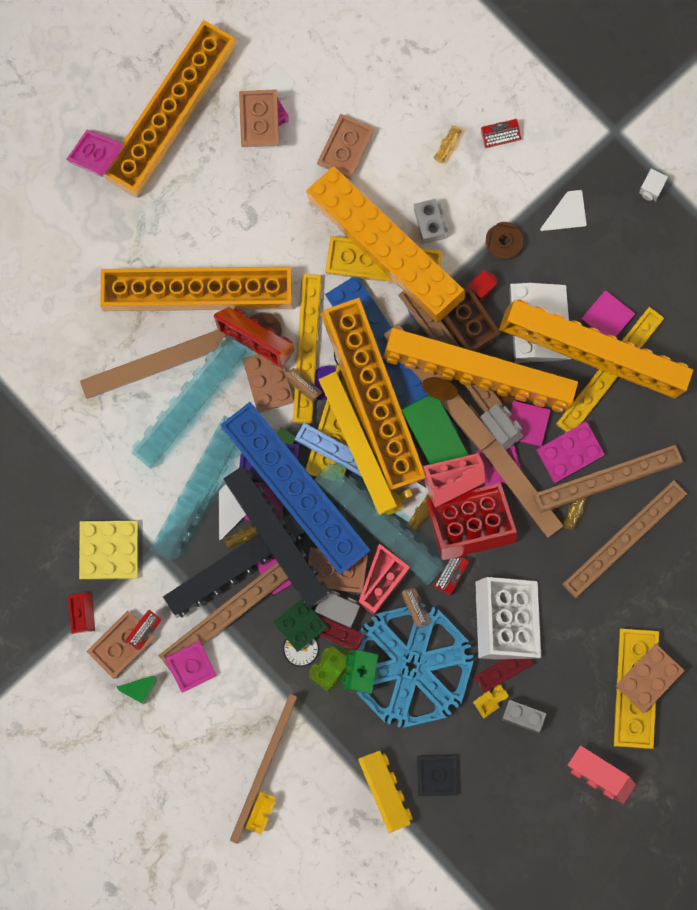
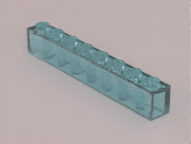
M230 335L226 338H221L216 345L218 346L214 353L211 351L205 358L206 363L202 368L199 366L193 372V379L183 384L180 389L182 392L178 397L174 396L169 401V408L159 413L156 417L158 421L155 425H150L144 432L145 437L141 441L137 440L132 446V455L149 469L154 466L247 353V349Z
M224 415L220 424H222L229 417ZM220 424L150 548L151 552L171 563L180 556L182 543L188 541L192 525L196 526L200 519L198 514L202 508L205 509L210 501L208 496L217 489L219 476L225 474L229 458L233 459L237 452L236 445L220 427Z
M330 462L314 479L316 484L387 550L410 567V571L428 586L444 569L442 566L443 562L435 555L432 557L427 552L429 549L422 542L418 544L413 539L415 536L408 529L404 531L399 526L401 523L394 516L389 517L386 513L379 515L374 502L371 500V495L366 490L361 491L357 487L358 483L349 476L347 478L343 474L344 470L335 463L333 465Z

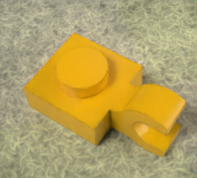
M410 489L403 491L399 495H397L395 490L391 492L397 508L387 512V517L405 508L402 502L413 497Z
M498 685L493 689L492 694L488 691L473 701L480 715L485 718L500 708L498 703L508 698V694L501 685Z

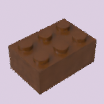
M467 287L464 289L465 299L447 314L442 321L461 348L479 352L498 340L501 333L471 288Z

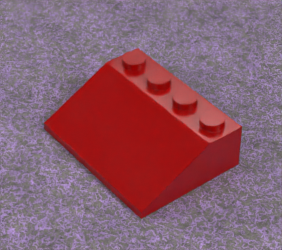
M227 307L213 316L218 331L282 369L295 350L290 339L284 336L283 338L277 336V332L270 327L265 329L260 326L261 323L253 317L250 319L245 317L244 312L238 308L233 310Z
M501 483L469 490L437 507H434L431 499L426 500L441 561L516 543L517 531Z

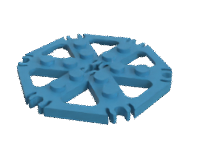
M408 607L377 613L375 615L381 621L378 622L377 618L372 616L371 619L375 622V625L369 627L366 623L364 624L365 629L369 632L361 628L360 632L365 636L359 651H363L368 640H373L392 659L377 663L373 685L397 680L390 705L387 708H381L369 694L356 692L384 723L387 715L390 716L387 723L390 725L391 720L396 718L399 722L397 726L399 728L402 725V720H405L403 728L444 719L447 717L443 714V710L449 716L452 714L448 710L449 705H454L456 708L459 707L454 699L458 700L460 704L462 703L474 660L471 662L465 661L472 659L473 655L467 656L464 651L471 648V645L462 646L463 643H468L469 641L439 610L436 616H433L435 607H432L431 612L427 613L431 621L430 624L418 629L415 623H413L407 646L392 632L387 623L393 618L406 615L411 616ZM436 624H441L455 639V643L452 646L426 652L432 628ZM413 656H415L414 665H416L417 668H413L410 672V675L408 676L409 670L408 666H406V663H410ZM456 665L460 666L462 675L457 690L450 692L431 671ZM415 686L435 705L433 713L418 717H411L408 710Z

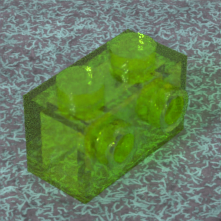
M333 646L330 649L326 648L320 655L322 660L319 664L314 663L308 671L310 674L309 679L327 693L347 668L345 663L346 656Z

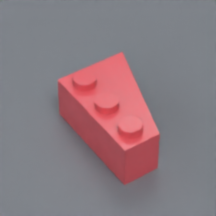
M479 453L423 466L426 476L424 479L425 486L434 507L485 483L484 464Z
M380 544L378 545L359 599V604L374 616L410 570L407 564Z
M581 745L568 764L572 770L571 774L579 779L583 777L587 780L588 785L594 789H601L604 791L603 794L612 800L615 799L621 804L625 803L636 786L630 776Z

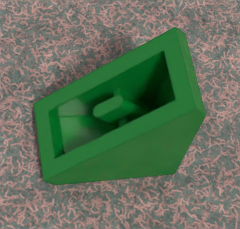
M153 675L117 686L119 692L144 705L157 682V678Z

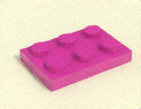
M87 129L66 160L70 164L103 177L114 159L119 155L123 146L115 140Z
M587 421L535 449L553 483L562 480L605 455Z

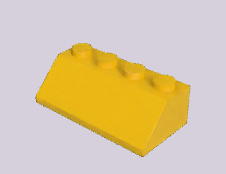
M378 751L359 758V764L388 833L390 834L411 825L410 820L413 818L409 809H404L402 802L405 799L401 790L397 791L394 784L397 783L394 773H389L387 769L389 761L386 754H381Z

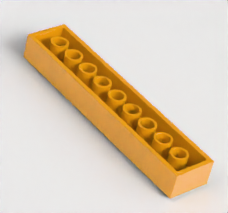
M202 21L122 142L123 148L104 174L105 180L135 198L138 197L235 49L236 40L234 37L209 22Z
M334 166L306 190L308 200L437 323L465 299L464 289Z
M291 267L101 269L100 306L103 311L223 310L227 307L233 310L234 308L239 310L292 309Z
M360 298L323 310L321 317L363 431L390 491L424 480L426 478Z
M521 299L514 300L508 306L499 328L500 331L674 399L687 391L693 369L688 368V365L684 363L672 362L669 357L657 356L649 349H639L631 342H622L613 335L601 334L598 329L586 328L578 321H568L560 314H550L544 308L530 306L528 302Z
M392 328L383 359H387L386 361L391 364L401 363L406 368L415 370L416 367L424 369V373L429 375L439 373L443 379H456L463 385L471 386L473 384L484 391L491 389L497 391V394L501 396L511 395L518 401L526 402L528 400L534 402L533 404L539 407H552V410L556 412L566 411L571 406L578 384L577 381L395 328Z

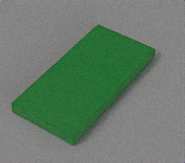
M426 395L401 409L429 465L468 456L440 400Z

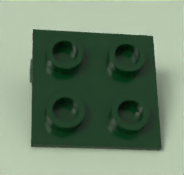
M302 599L273 621L277 629L297 652L328 628L312 608H307Z

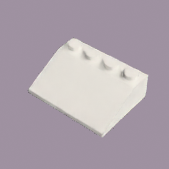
M540 283L510 284V304L514 300L521 299L528 302L530 306L542 307L546 312L560 314L569 321L566 285ZM513 336L515 363L572 360V358Z
M486 577L476 581L478 658H541L537 581Z

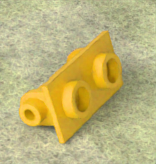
M259 791L246 823V829L260 835L263 831L265 832V827L269 820L266 817L267 814L271 815L276 804V797Z

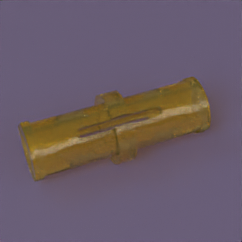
M451 126L445 139L441 140L440 148L433 157L437 162L444 164L450 151L454 150L455 143L462 133L458 127Z
M429 493L426 494L420 506L415 508L416 512L406 524L410 529L412 527V530L417 532L423 520L429 516L426 500L431 499Z
M588 497L574 501L568 507L567 516L562 524L564 528L571 531L574 530L579 516H582V509Z
M251 525L244 529L240 528L235 534L224 538L228 549L230 550L243 542L246 543L249 539L258 535L254 526Z

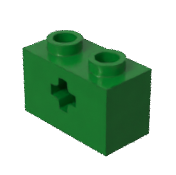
M359 650L349 651L345 661L347 665L346 673L342 678L344 690L364 694L372 693L378 654Z

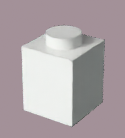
M651 169L639 193L648 201H656L668 177Z

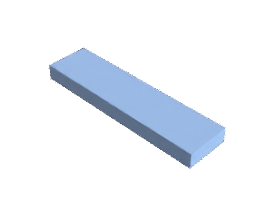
M303 423L295 437V441L362 477L349 447Z

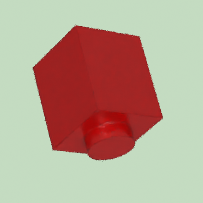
M483 270L467 287L471 288L481 303L496 289L497 279L492 273H487Z

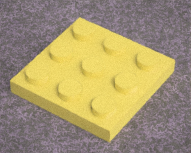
M138 521L80 522L79 579H138Z

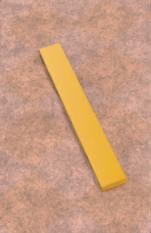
M303 274L296 369L315 385L322 276ZM296 388L293 423L312 424L314 402H311Z
M648 307L622 342H631L635 344V347L641 349L664 320V317ZM599 369L556 425L565 432L580 425L618 376Z
M335 371L319 379L379 515L397 508L337 372Z

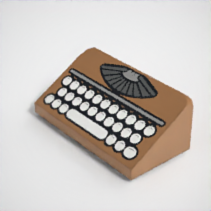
M292 368L286 373L285 379L311 402H314L321 395L322 391L297 369Z
M411 588L402 591V596L416 627L419 629L430 624L431 621L416 589Z

